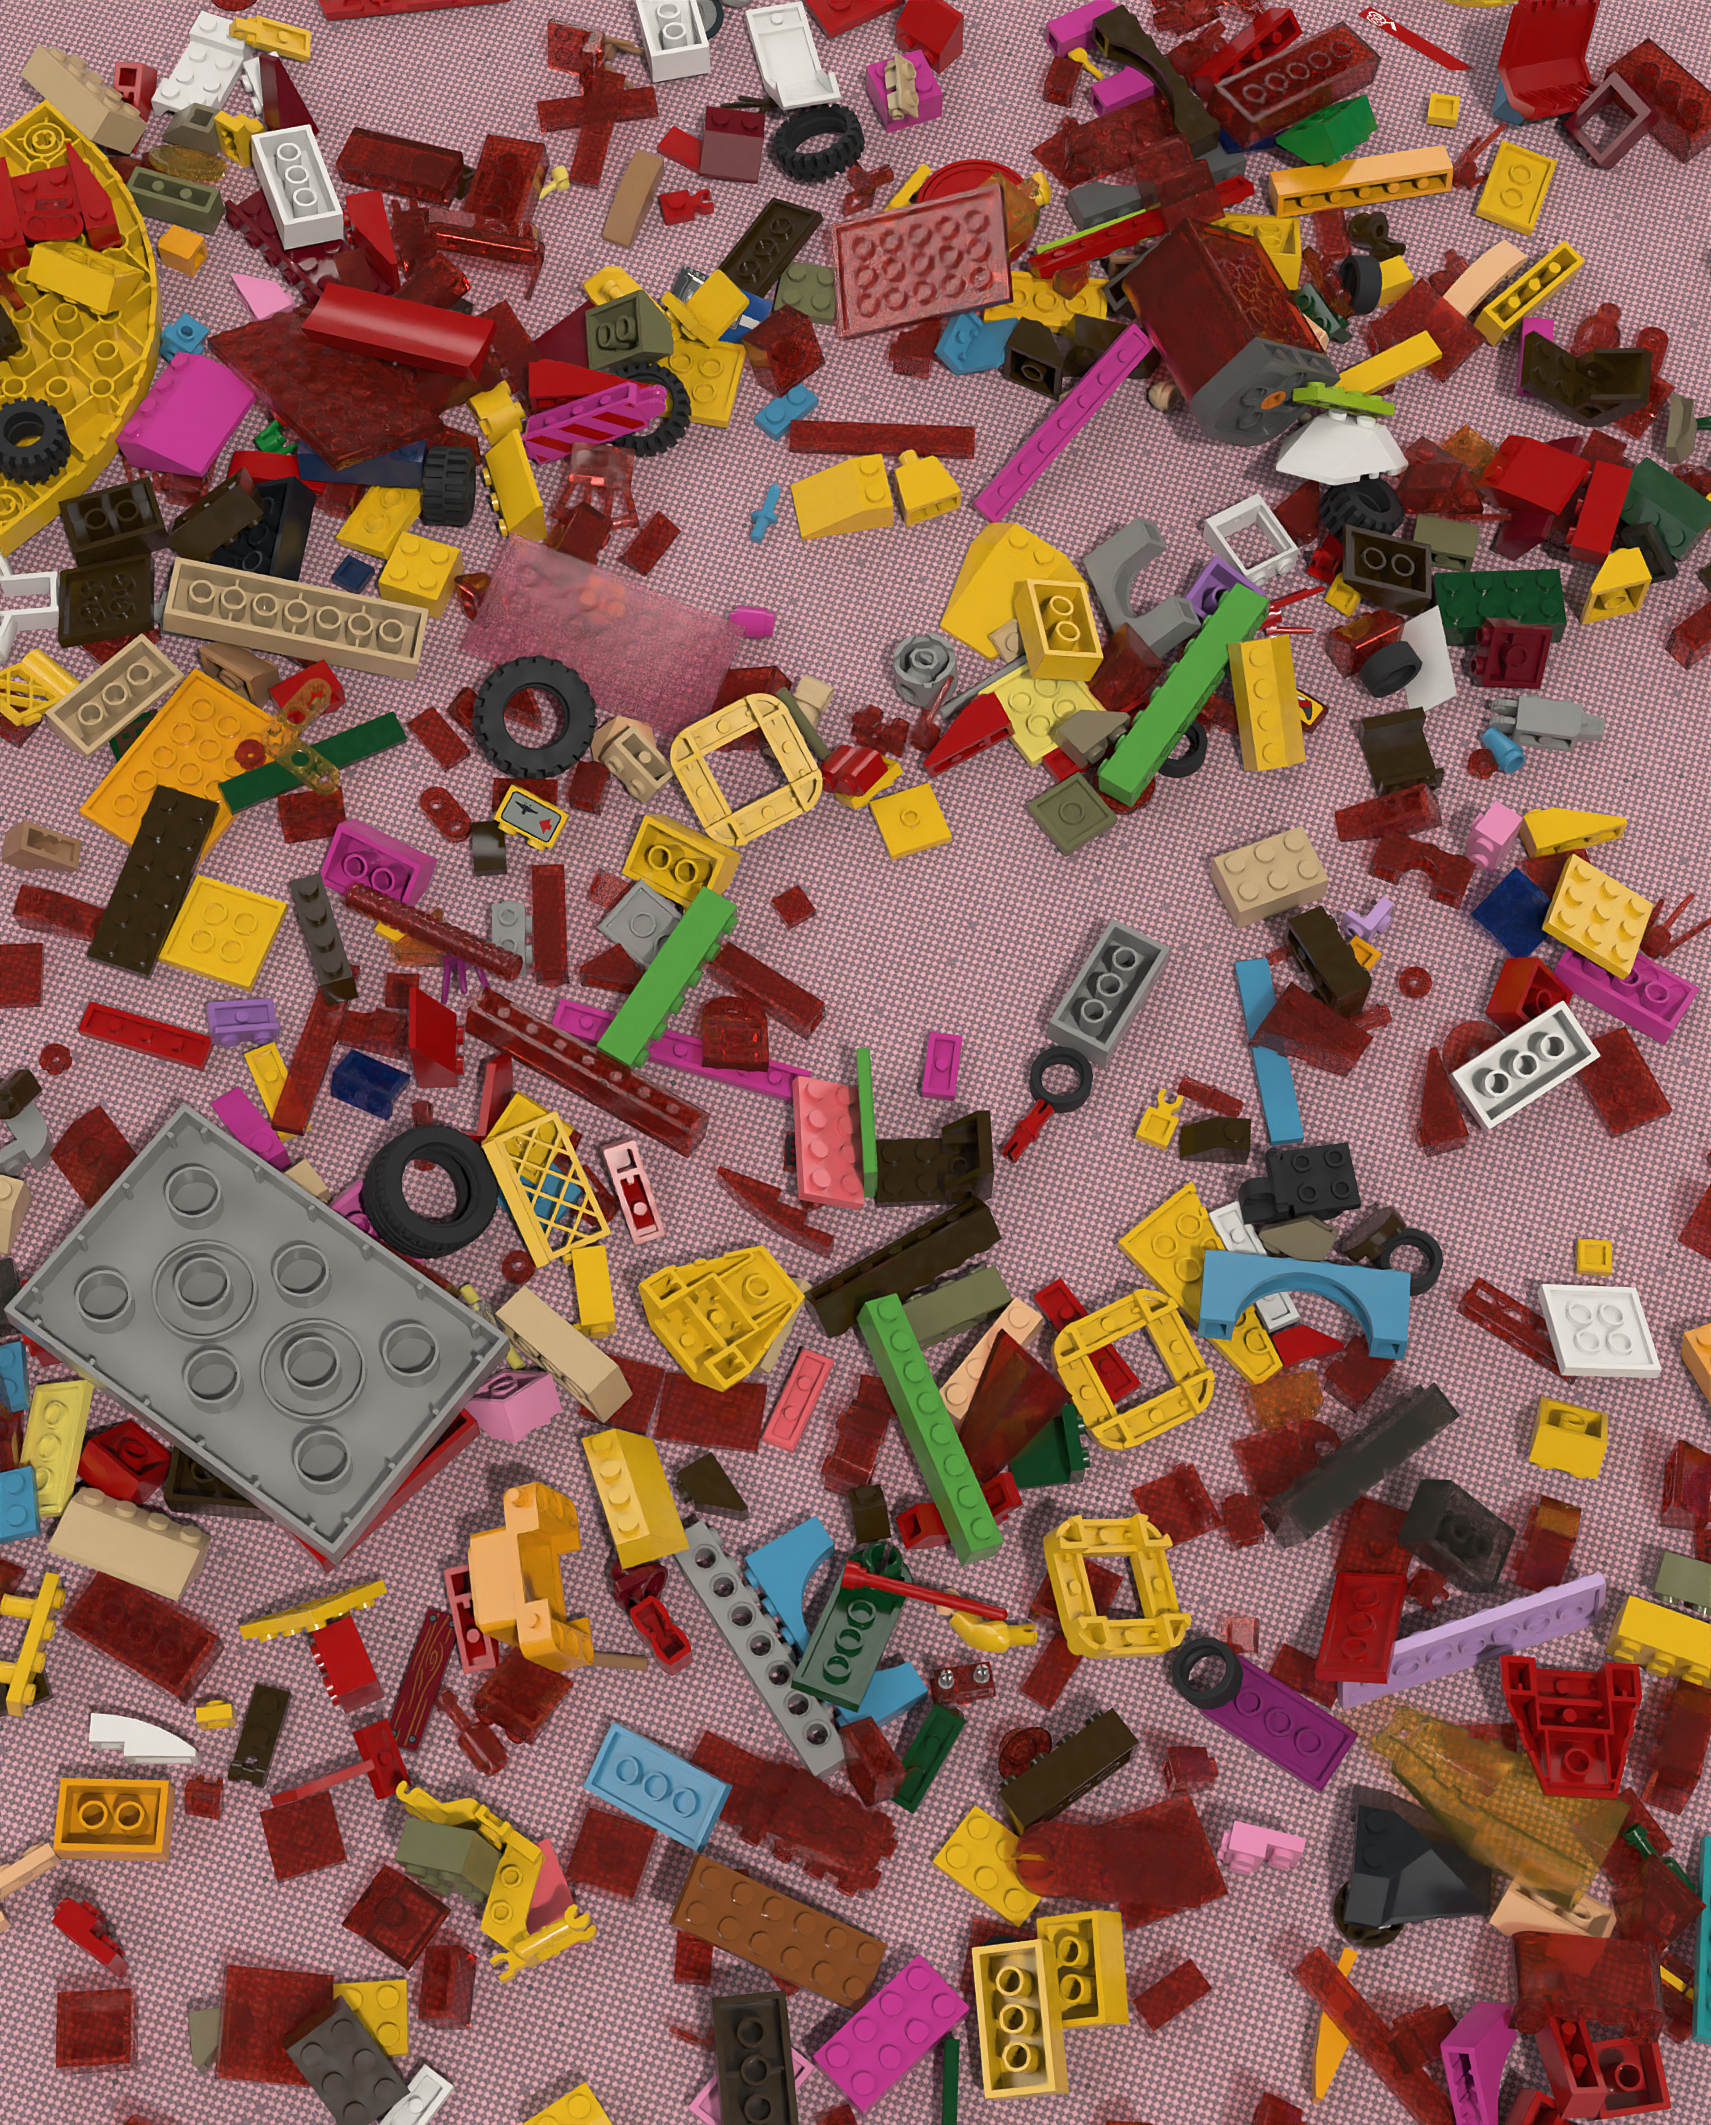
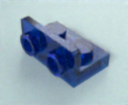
M352 1049L333 1071L330 1095L388 1121L392 1116L393 1105L408 1087L411 1075Z

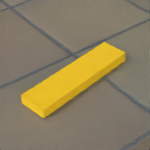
M1427 330L1340 373L1341 380L1334 386L1344 387V392L1361 391L1364 392V396H1368L1440 360L1442 352Z

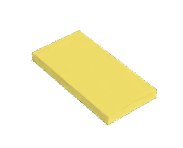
M87 1380L35 1385L19 1468L32 1466L36 1470L40 1518L62 1517L72 1499L94 1385Z

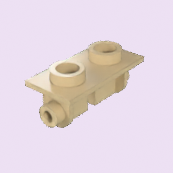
M895 53V60L888 61L886 63L887 66L884 68L886 89H896L895 92L887 94L888 112L893 120L903 119L906 113L917 119L919 98L915 90L914 81L916 70L912 62Z

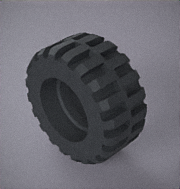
M541 655L518 657L511 662H506L499 666L485 680L478 691L473 705L472 728L475 731V740L478 747L482 748L486 759L489 762H493L498 767L497 769L503 773H509L514 775V778L523 780H543L560 775L570 769L585 755L586 750L593 741L594 729L597 727L595 699L591 697L589 693L590 688L586 681L583 682L578 676L579 673L572 667L568 668L563 665L562 661L555 658L553 660L547 659ZM528 688L543 689L554 695L560 702L564 711V726L560 736L552 744L542 748H528L518 744L509 735L504 722L505 708L509 700L521 690Z

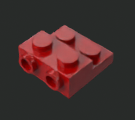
M65 1897L53 1912L55 1917L51 1922L64 1936L121 1978L129 1968V1965L122 1959L126 1953L109 1938L111 1933L104 1926L107 1919L86 1900L83 1899L78 1904L71 1898Z

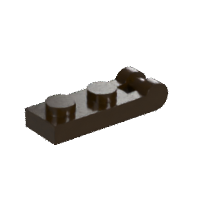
M256 1684L235 1757L229 1768L228 1781L240 1783L241 1780L252 1782L254 1787L262 1789L265 1787L291 1702V1692ZM248 1758L259 1760L256 1768L246 1766Z

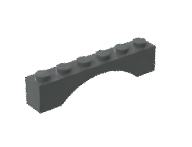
M1230 133L1219 137L1218 148L1190 161L1181 170L1162 180L1133 186L1093 182L1071 190L1068 195L1067 210L1079 232L1142 209L1146 211L1238 174L1244 177L1247 160Z

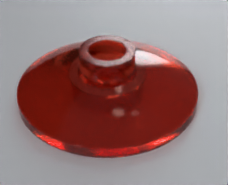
M1467 1021L1456 1026L1448 1034L1443 1044L1442 1058L1446 1070L1450 1074L1471 1060L1468 1057L1470 1049L1474 1048L1481 1054L1505 1037L1495 1026L1484 1021Z

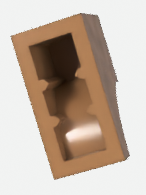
M23 820L5 832L1 862L27 871L55 869L73 873L78 870L82 840Z

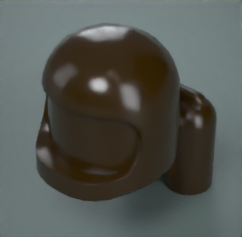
M1375 211L1372 214L1358 213L1350 220L1348 236L1351 242L1360 247L1372 248L1370 256L1376 258L1378 262H1383L1397 255L1402 256L1406 251L1404 243L1397 242L1388 237L1389 224L1383 212Z

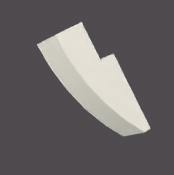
M91 1713L89 1742L95 1750H124L123 1756L129 1764H201V1756L195 1748L160 1727L133 1718Z

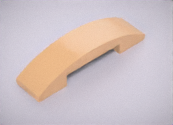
M1505 239L1493 246L1476 260L1450 287L1424 321V326L1447 343L1467 322V316L1504 278L1508 280L1528 260V256Z

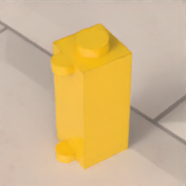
M605 1245L572 1249V1253L562 1256L563 1264H573L581 1323H576L572 1326L585 1337L590 1336L592 1339L606 1338L610 1336V1333H616L617 1328Z

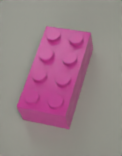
M919 1954L812 2056V2064L863 2118L969 2016L970 2007Z

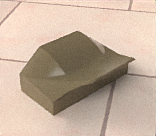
M1672 394L1666 440L1668 464H1681L1695 449L1697 421L1693 417L1694 399H1686L1678 394Z

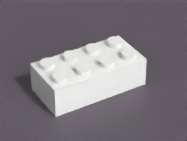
M310 124L251 135L252 161L284 249L342 239L343 212Z
M1563 1000L1446 1077L1484 1132L1490 1130L1601 1055Z

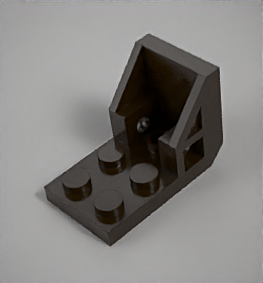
M1532 331L1526 334L1524 339L1520 387L1584 427H1604L1649 404L1652 353L1645 348H1594L1575 357L1536 331Z
M990 1110L975 1111L942 1127L941 1138L876 1140L878 1169L877 1208L960 1204L974 1195L981 1201L992 1198L994 1163Z

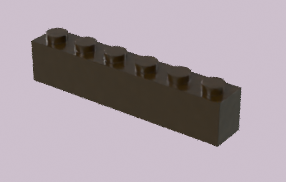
M974 1195L803 1293L805 1295L804 1301L816 1328L828 1339L846 1333L849 1327L858 1323L856 1318L865 1302L897 1293L901 1301L908 1293L920 1286L932 1283L942 1273L960 1267L965 1260L977 1253L989 1250L1002 1237L988 1205Z

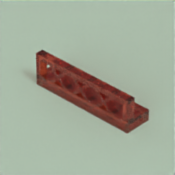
M1478 1277L1471 1289L1467 1290L1461 1299L1456 1312L1573 1386L1579 1376L1561 1375L1552 1342L1534 1332V1330L1540 1329L1548 1332L1545 1318ZM1480 1289L1490 1295L1494 1305L1476 1295L1478 1290ZM1515 1311L1521 1315L1523 1324L1505 1312Z

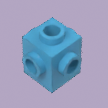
M184 312L174 325L168 323L160 335L163 341L159 353L164 355L169 362H171L177 352L203 355L206 349L204 344L210 329Z

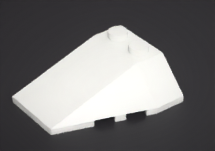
M1329 409L1328 412L1314 418L1283 439L1276 471L1335 486L1359 482L1360 476L1369 474L1370 479L1378 478L1379 472L1386 473L1389 476L1398 475L1408 469L1409 463L1385 425L1377 424L1376 419L1371 417L1359 416L1358 418L1347 416L1346 411Z

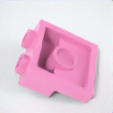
M1234 1821L1230 1831L1224 1829L1216 1858L1223 1860L1222 1864L1229 1865L1230 1871L1243 1875H1250L1251 1871L1258 1872L1263 1860H1267V1864L1273 1868L1288 1870L1289 1866L1296 1867L1303 1854L1306 1838Z

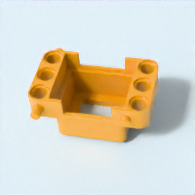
M538 1481L506 1489L503 1495L506 1525L470 1535V1547H468L467 1554L476 1626L482 1633L515 1648L520 1647L522 1654L527 1660L555 1672L592 1665L594 1649L590 1618L585 1617L567 1622L559 1557L560 1555L582 1550L575 1505L572 1499Z

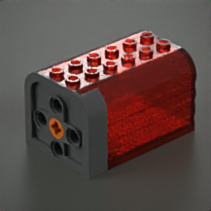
M1185 217L1123 280L1122 290L1203 433L1211 439L1244 446H1257L1266 443L1283 433L1311 407V405L1294 402L1293 389L1305 388L1308 382L1325 383L1326 388L1334 386L1341 380L1258 237Z

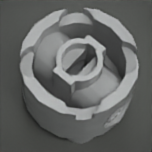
M924 633L925 637H917L915 634L908 636L899 643L894 651L893 669L896 690L907 702L922 706L926 710H932L951 697L957 688L959 678L955 651L952 644L940 635Z

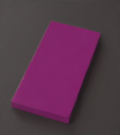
M1238 1655L1237 1658L1240 1660L1243 1669V1680L1237 1695L1225 1706L1213 1710L1202 1709L1200 1715L1318 1794H1321L1359 1733L1255 1664Z

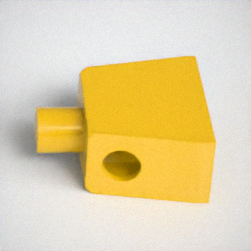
M907 450L899 456L902 466L895 470L894 485L906 527L961 508V490L937 457L929 456L920 460L915 450Z

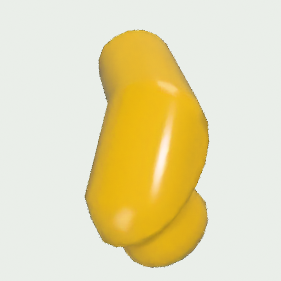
M1036 172L1031 175L1030 181L1035 189L1033 195L1037 208L1041 205H1049L1052 198V189L1044 173Z

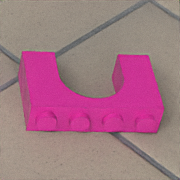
M1095 0L1047 22L1045 42L1059 62L1066 60L1069 57L1068 52L1075 48L1081 47L1085 51L1099 48L1091 38L1093 19L1118 7V5H1114L1111 0ZM1126 66L1121 72L1091 85L1089 104L1102 123L1106 125L1164 97L1147 77L1137 70Z

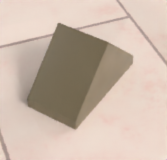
M241 2004L188 2012L193 2065L202 2074H206L250 2017L249 2011Z

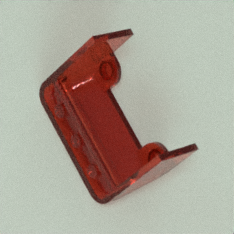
M431 206L422 212L415 234L411 280L417 281L426 248L527 266L524 300L530 301L545 258V244L542 231L529 222L520 223L449 210L441 206Z

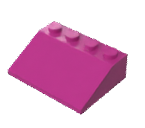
M177 352L115 439V442L132 467L203 477L257 400L264 386L262 383L202 355Z

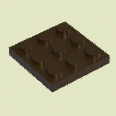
M151 553L60 571L58 641L62 649L154 630L155 560Z

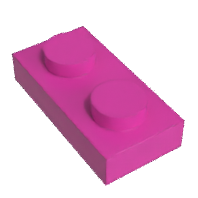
M930 1032L921 1097L949 1101L955 1100L963 1036Z

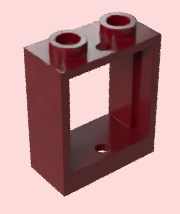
M1614 71L1563 124L1570 131L1567 135L1569 139L1578 147L1583 145L1588 151L1585 156L1594 166L1598 168L1601 165L1611 170L1662 116L1626 76ZM1617 91L1638 116L1602 152L1583 131L1582 127Z

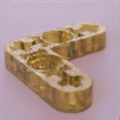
M314 678L307 681L261 732V746L265 753L316 793L330 795L337 791L339 787V770L299 738L331 702L330 685L323 679ZM311 690L314 692L322 690L323 699L316 697L311 702L309 709L306 704L311 699ZM293 710H299L305 715V720L300 724H293L287 719L288 713ZM283 725V727L286 730L281 736L282 744H279L277 742H275L273 745L269 744V736H278V734L282 731ZM302 752L307 754L310 761L307 765L300 767L292 763L291 757L295 753ZM315 763L318 764L316 771L324 777L328 774L331 775V784L329 782L319 783L320 776L312 770Z

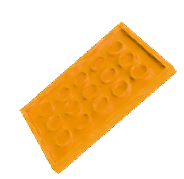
M194 668L79 809L80 816L132 848L158 784L219 803L220 810L197 864V869L241 814L240 812L232 816L218 789V784L287 756L300 739L299 733Z

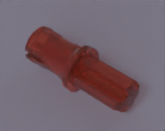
M1188 1075L1183 1077L1177 1090L1179 1095L1203 1104L1204 1109L1211 1108L1231 1118H1238L1244 1106L1243 1101L1217 1090L1216 1085L1210 1087L1190 1078Z

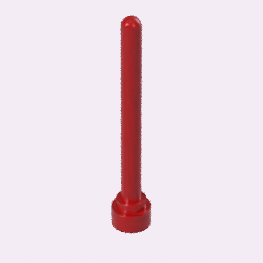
M848 1559L846 1561L840 1585L842 1588L854 1590L855 1587L862 1589V1586H867L997 1621H1004L1008 1616L1005 1608L866 1572L867 1568L860 1567L861 1563Z

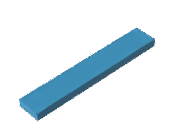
M1263 958L1235 962L1234 970L1270 1146L1303 1142L1304 1134L1268 960Z

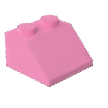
M503 1369L486 1380L464 1407L492 1439L507 1440L509 1443L525 1439L528 1436V1432L536 1427L548 1424L551 1421V1417L562 1410L551 1372Z

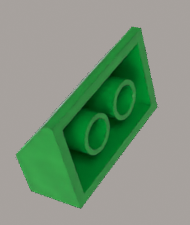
M1365 94L1317 108L1275 139L1278 145L1311 165L1324 162L1325 166L1342 160L1341 155L1354 151L1356 149L1355 145L1368 141V135L1378 129Z

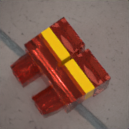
M1668 1951L1660 1959L1653 1974L1639 1993L1642 1998L1635 2013L1646 2022L1652 2024L1660 2012L1663 2011L1673 2019L1664 2034L1677 2045H1681L1692 2035L1694 1979L1689 1985L1688 1983L1694 1976V1970ZM1688 1985V1987L1684 1991L1683 1996L1679 1999V1996L1681 1995L1685 1987Z

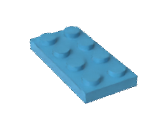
M612 1722L583 1786L586 1790L696 1852L704 1851L733 1787L729 1783L616 1722Z

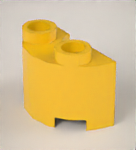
M504 378L463 396L465 405L471 415L477 419L480 429L490 446L497 444L514 429H518L519 433L523 432L521 419L525 418L524 411L518 401L513 402L510 398L511 390Z

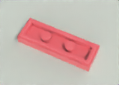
M802 1348L762 1436L763 1442L794 1454L834 1366L833 1359Z

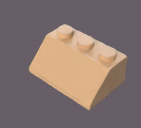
M1523 1857L1496 1905L1489 1923L1495 1926L1500 1933L1524 1943L1534 1953L1546 1956L1557 1964H1567L1569 1974L1578 1975L1586 1980L1607 1946L1619 1913Z

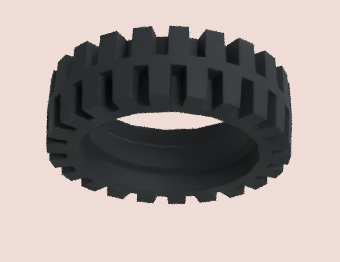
M828 103L822 104L819 109L816 105L810 106V111L808 112L802 109L799 111L798 117L794 114L789 117L790 122L784 121L781 124L782 129H778L776 137H774L775 150L783 171L790 178L794 176L795 180L798 181L804 178L805 182H812L814 177L817 182L823 181V177L828 175L829 179L835 177L834 172L837 171L840 174L846 171L845 166L851 168L855 164L854 160H859L861 152H864L865 149L863 131L855 112L852 109L849 110L844 105L840 108L839 104L834 103L831 107H829ZM826 132L845 133L840 141L822 151L806 154L794 152L801 143L815 135Z
M640 362L639 367H636L634 363L627 365L628 370L624 371L621 368L617 371L618 376L641 383H656L664 386L671 394L673 412L668 422L655 433L647 436L626 434L612 442L620 450L623 449L625 453L630 455L634 453L637 457H644V453L649 457L656 456V451L658 450L661 453H665L668 451L666 446L670 444L674 447L678 444L676 438L678 436L683 438L686 433L684 427L689 428L691 421L688 416H692L690 397L679 378L665 366L661 368L659 364L653 362L651 366L647 362Z

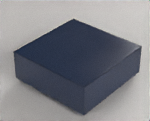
M347 555L332 575L331 581L336 586L350 593L360 595L375 575V569Z

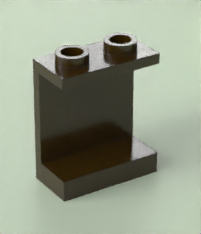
M1423 706L1361 719L1357 735L1379 801L1384 799L1399 800L1408 794L1417 792L1427 794L1441 787L1445 772L1443 767L1435 768L1423 732L1426 720Z

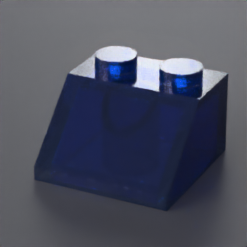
M1517 867L1470 914L1473 923L1512 958L1529 957L1550 935L1541 928L1551 900Z

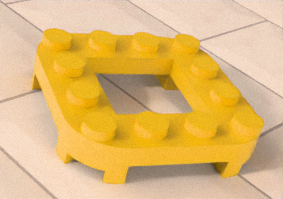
M755 693L739 699L683 729L671 745L670 761L681 786L706 833L713 840L723 845L741 846L747 844L749 841L800 814L808 812L815 806L822 792L823 778L821 771L788 708L778 698L769 694ZM760 726L789 783L732 813L703 756Z
M1146 1288L1133 1291L1130 1295L1076 1322L1070 1323L1058 1334L1051 1346L1053 1369L1071 1404H1075L1077 1415L1082 1414L1085 1431L1095 1444L1107 1452L1130 1450L1201 1413L1208 1406L1213 1396L1215 1376L1212 1368L1208 1369L1177 1311L1179 1306L1172 1297L1169 1298L1158 1291L1146 1290ZM1145 1327L1176 1387L1118 1415L1088 1355Z
M1137 1513L1130 1518L1082 1519V1515H1076L1056 1526L1044 1536V1554L1061 1626L1067 1639L1068 1649L1074 1655H1083L1091 1659L1156 1657L1181 1645L1180 1643L1184 1638L1186 1628L1191 1626L1190 1612L1181 1613L1165 1553V1550L1172 1547L1173 1544L1168 1533L1162 1536L1158 1529L1147 1521L1148 1515ZM1129 1556L1145 1619L1107 1620L1106 1616H1097L1083 1558Z

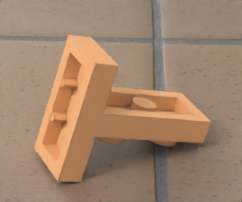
M49 1843L32 1846L23 1853L24 1858L13 1865L5 1864L0 1866V1900L62 1862ZM0 1905V1933H2L12 1925Z

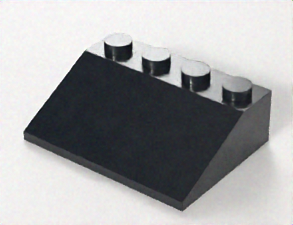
M295 476L256 483L255 486L266 504L262 514L264 518L253 528L249 529L246 526L238 532L239 537L229 546L224 547L222 544L213 551L215 553L214 556L206 563L298 582L316 494Z

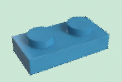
M796 380L754 416V424L776 442L819 405V398Z

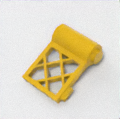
M39 648L33 649L20 663L0 671V688L5 689V694L0 693V712L16 726L21 724L30 726L41 721L42 715L81 682ZM15 676H20L28 684L11 681L10 679ZM10 690L27 693V698L10 695ZM33 695L43 696L49 701L33 699ZM10 705L26 707L27 710L19 713Z

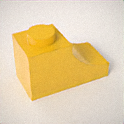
M221 110L214 117L222 155L246 169L253 162L251 135L265 133V128L255 118L250 119L242 113L234 118Z

